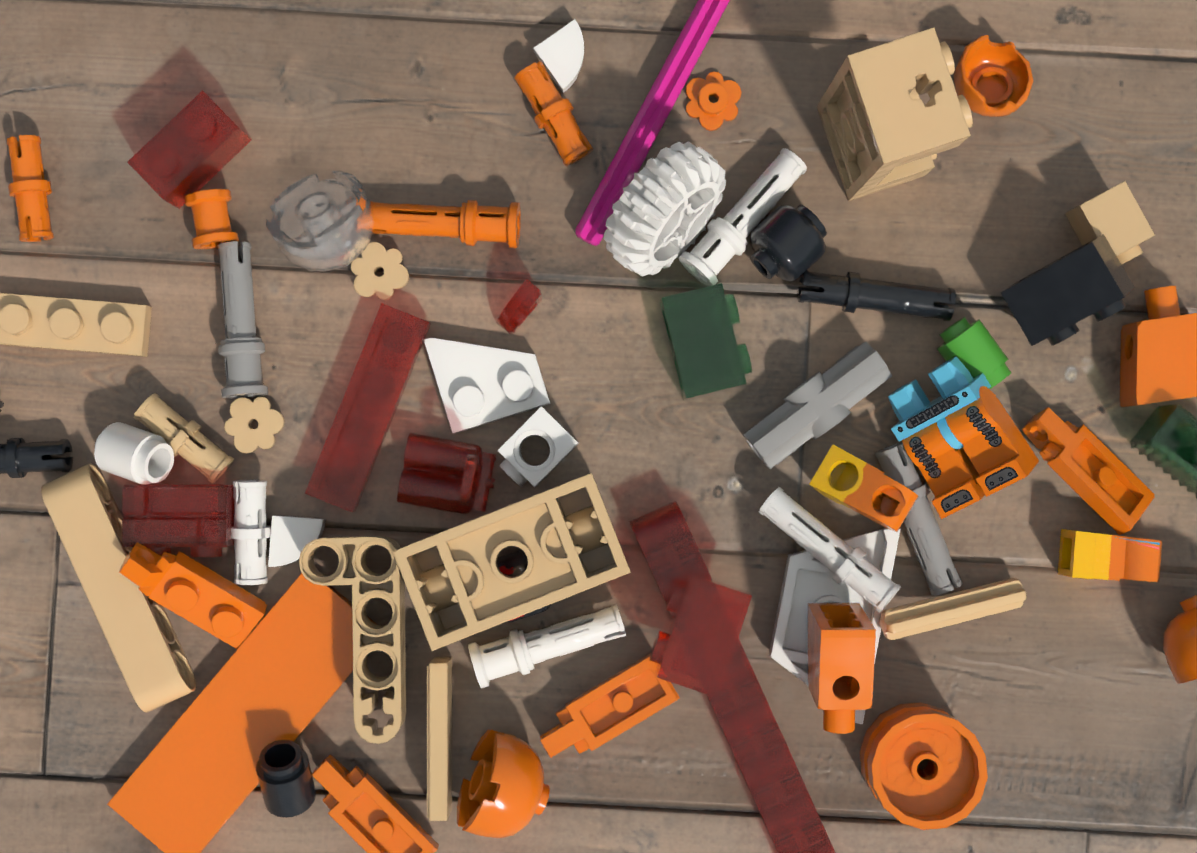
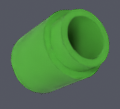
M963 317L939 334L944 343L937 350L944 360L948 361L957 356L973 378L982 373L985 375L991 385L989 389L1011 374L1010 369L1005 364L1008 360L1007 356L980 319L970 324Z

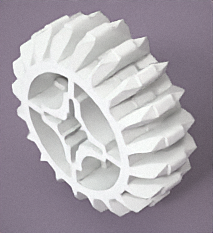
M677 142L671 145L670 148L665 147L661 149L655 159H648L645 167L639 173H634V179L627 187L623 188L622 196L613 204L612 209L614 212L607 218V229L603 238L607 242L606 249L613 254V258L622 266L638 273L642 277L648 274L654 275L659 273L662 268L670 267L674 259L679 258L691 244H695V239L702 231L706 230L705 226L710 218L715 216V208L722 201V192L726 186V180L724 179L725 170L711 154L700 146L697 148L690 142L684 144Z

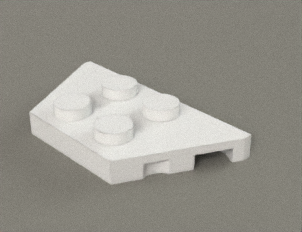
M884 528L843 540L854 550L860 547L867 554L864 558L891 579L901 529L898 532H894ZM804 550L789 554L787 558L769 656L809 687L808 603H859L876 629L875 659L881 633L879 618L885 608L879 613L873 605L845 582L839 585L832 579L834 573L808 551ZM855 710V723L863 724L865 710Z

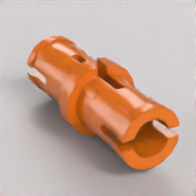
M535 62L517 73L514 79L536 114L534 118L535 123L539 129H545L557 148L565 166L574 164L593 151V147L582 133L571 113L574 107L568 98L563 99L552 82L543 62Z
M19 135V141L14 136L7 138L6 143L9 148L13 183L8 185L9 196H13L16 201L20 232L19 241L40 242L41 237L46 241L54 238V234L51 229L47 195L52 193L51 182H47L44 176L40 146L41 137L36 135Z

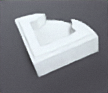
M575 19L533 48L534 53L543 62L545 69L562 93L567 91L576 81L584 59L583 35Z
M273 515L268 567L283 566L299 560L300 553L305 545L312 540L321 538L326 519Z

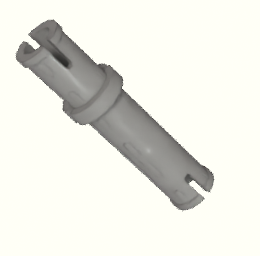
M899 442L885 447L884 450L875 452L885 475L918 495L916 502L904 520V524L925 574L931 595L944 594L960 587L963 583L954 567L949 550L927 498V495L930 493L926 482L921 483L903 443Z

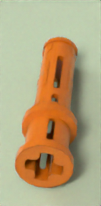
M477 200L463 202L462 207L390 204L367 201L365 204L364 230L366 234L460 238L461 243H466V246H475L477 241L506 242L509 248H518L521 228V207L519 202H511L509 207L479 206Z

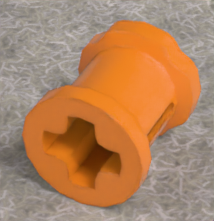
M202 190L184 197L185 205L191 207L196 237L191 241L194 249L218 248L217 245L220 243L239 242L238 233L233 232L230 225L227 202L232 198L229 190Z

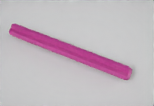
M730 0L697 1L575 229L576 236L582 241L594 246L600 244L607 229V218L614 212L612 209L613 204L622 196L623 188L627 187L634 179V173H638Z

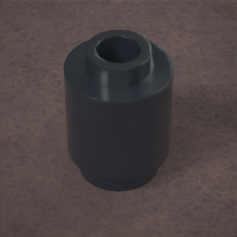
M278 740L268 744L261 751L256 765V772L265 806L271 814L277 817L288 818L300 815L312 806L316 798L308 755L297 743L291 740Z

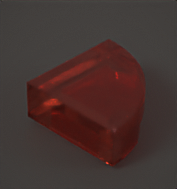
M526 279L507 303L496 323L509 334L515 333L542 301L541 290Z

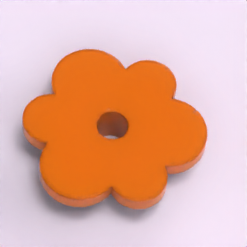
M715 71L710 72L706 79L694 78L686 86V96L690 100L686 106V112L691 118H699L700 125L708 131L717 130L721 127L724 120L732 121L737 117L738 108L735 104L741 97V88L735 81H724L723 76ZM714 96L718 101L712 103L709 101V97Z

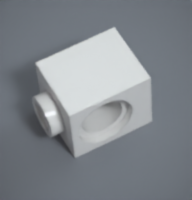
M541 406L498 449V452L505 458L499 466L520 487L527 480L536 487L579 443ZM531 436L543 437L550 447L548 459L538 466L528 464L521 455L523 442Z

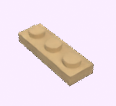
M0 293V345L147 357L152 307L140 304Z

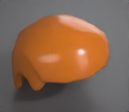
M988 35L980 36L964 48L954 72V86L957 96L963 95L966 98L972 112L989 117H1003L1015 112L1028 99L1034 82L1029 61L1016 50L1014 43L1011 41L1006 43L991 42Z

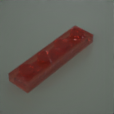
M381 303L305 494L352 513L356 512L430 328V322Z

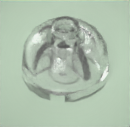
M332 171L335 179L322 181L319 180L317 174L309 175L288 186L274 199L270 206L274 216L271 222L266 219V227L281 252L290 262L309 271H332L349 265L367 248L373 235L374 214L362 184L352 174L343 171Z

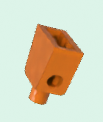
M1176 286L1145 290L1148 320L1126 324L1121 329V407L1197 397V313L1180 315Z
M808 603L809 690L817 708L823 710V729L830 733L846 734L855 730V710H867L872 707L876 629L859 603Z

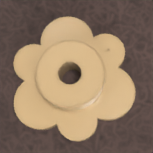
M378 242L368 243L362 250V258H356L351 263V270L357 275L354 280L356 292L363 297H371L376 294L379 299L388 300L393 296L394 289L405 287L409 281V272L401 265L403 260L401 252L394 248L386 250ZM378 269H383L384 274L380 277H377L376 271Z
M242 397L232 402L230 406L232 418L226 421L224 428L227 434L234 436V445L238 451L252 453L258 447L262 449L272 448L275 444L274 434L279 433L283 429L285 421L279 411L271 409V403L267 398L257 397L252 401ZM253 420L258 421L256 429H253L251 426Z

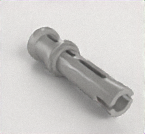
M238 241L220 243L217 247L220 257L225 340L220 341L218 354L224 356L226 387L221 389L222 398L229 399L268 395V387L262 383L260 354L265 352V344L262 343L261 338L256 336L250 253L251 243L241 242L240 246H238Z

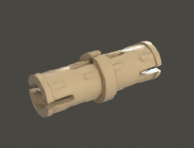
M152 394L137 409L133 418L141 422L154 434L163 437L166 443L172 447L174 457L180 455L209 479L208 481L211 484H214L231 466L234 458L228 456L200 432L202 426L195 420L188 422L160 399L158 394Z

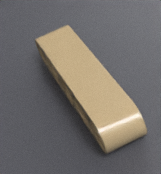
M89 463L42 485L41 493L45 506L137 705L142 711L148 713L195 691L196 681L193 671L164 607L149 599L148 596L138 589L139 586L119 573L124 559L135 544L99 469L94 464Z

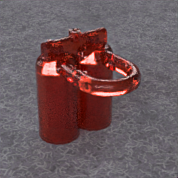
M410 432L405 448L404 468L399 481L397 502L458 514H468L472 510L485 512L489 489H494L493 483H495V479L492 478L494 461L497 458L495 457L496 454L483 452L482 448L477 444Z

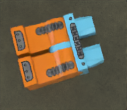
M957 356L928 373L939 391L940 397L930 402L916 379L898 388L888 396L892 408L899 419V422L891 430L899 442L902 441L907 455L919 468L935 498L931 502L941 519L981 500L984 495L987 497L1027 477L1039 462L1037 456L999 399L989 389L991 385L985 375L982 373L973 378Z

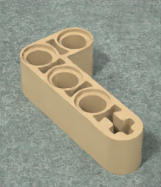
M330 536L315 539L305 545L300 553L299 566L303 576L311 583L322 586L352 585L353 706L355 729L360 737L367 742L375 744L388 742L395 737L406 717L405 582L393 554V551L401 547L397 541L386 536ZM373 545L383 546L391 554V567L384 574L374 573L366 565V553ZM322 546L332 548L338 555L339 565L332 575L322 574L315 567L314 556ZM382 598L390 604L393 614L389 624L375 625L369 620L366 614V607L370 599ZM376 650L384 651L390 656L393 662V670L389 676L378 677L369 671L367 657L370 652ZM394 687V692L387 691L383 696V711L385 714H392L393 718L389 719L384 728H379L377 719L369 718L368 714H371L377 707L378 690ZM367 689L376 690L372 693H367Z

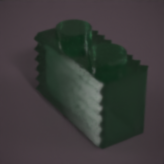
M1179 404L1159 405L1130 441L1131 449L1138 448L1139 455H1147V461H1155V467H1163V473L1171 474V480H1179V486H1187V491L1194 492L1197 498V418Z

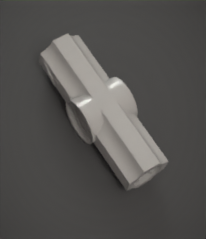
M865 341L840 358L836 364L823 374L819 371L783 398L785 402L742 435L758 458L768 469H771L781 463L791 453H794L797 448L810 438L817 439L841 422L851 413L849 409L891 378L892 374L878 352Z

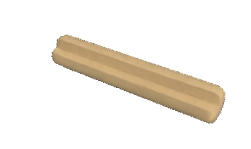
M1010 578L886 609L881 613L879 624L885 638L895 640L1021 608L1024 600H1026V591L1023 589L1020 580Z

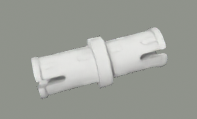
M266 480L233 481L234 526L229 527V537L234 539V584L260 585L268 583L266 550L267 538L271 534V526L266 525Z

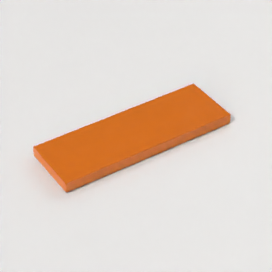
M301 573L107 805L164 853H201L259 784L256 765L261 751L274 741L291 740L294 742L353 672L352 603L331 585L313 584Z

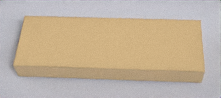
M434 657L427 665V818H429V821H448L452 811V657Z

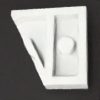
M437 338L424 339L453 434L551 404L535 354Z

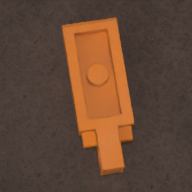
M1047 407L1032 416L1023 427L1022 431L1036 448L1041 449L1039 453L1044 461H1048L1047 464L1119 535L1131 531L1154 499L1155 494L1084 424L1076 427L1069 421L1064 422Z
M137 542L124 559L119 573L139 586L138 589L148 596L149 599L236 649L240 647L261 620L267 608L265 601L180 551L176 556L164 552L161 556Z
M652 652L566 703L564 708L556 712L561 723L540 735V742L550 758L573 744L579 754L588 749L593 751L677 701L680 697Z
M330 754L315 768L312 776L329 792L322 799L330 809L328 814L367 853H434L438 850L439 844L368 773L365 774L358 766H355L349 772Z

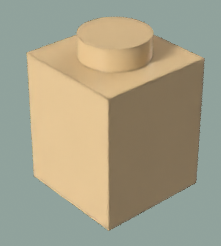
M1126 181L1065 213L1082 245L1104 234L1121 265L1142 254L1143 251L1139 244L1155 236Z

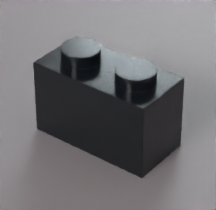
M1102 234L1012 284L1002 291L1001 295L1031 346L1045 339H1048L1051 346L1079 332L1080 330L1076 323L1093 314L1096 321L1099 322L1125 308L1126 305L1122 299L1135 287L1105 235Z

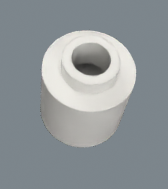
M121 422L107 426L95 442V461L101 470L142 485L163 481L173 467L174 452L163 437Z

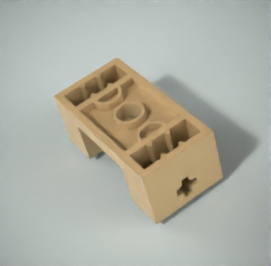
M935 28L848 55L818 103L817 109L848 201L924 177L935 167L933 160L937 158V153L956 148L971 136L968 129L973 124L971 109L963 95L957 96L951 78L955 71L953 56L945 41L939 43ZM927 93L930 100L924 106L919 94Z
M592 473L393 551L431 651L631 573ZM516 546L525 552L528 565L521 575L511 577L500 571L497 565V557L503 548Z

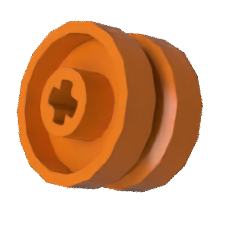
M921 702L899 704L877 717L867 729L860 749L861 774L871 793L884 809L903 824L922 830L947 828L966 818L981 801L988 779L986 755L975 734L943 709ZM922 760H929L923 770L918 767Z

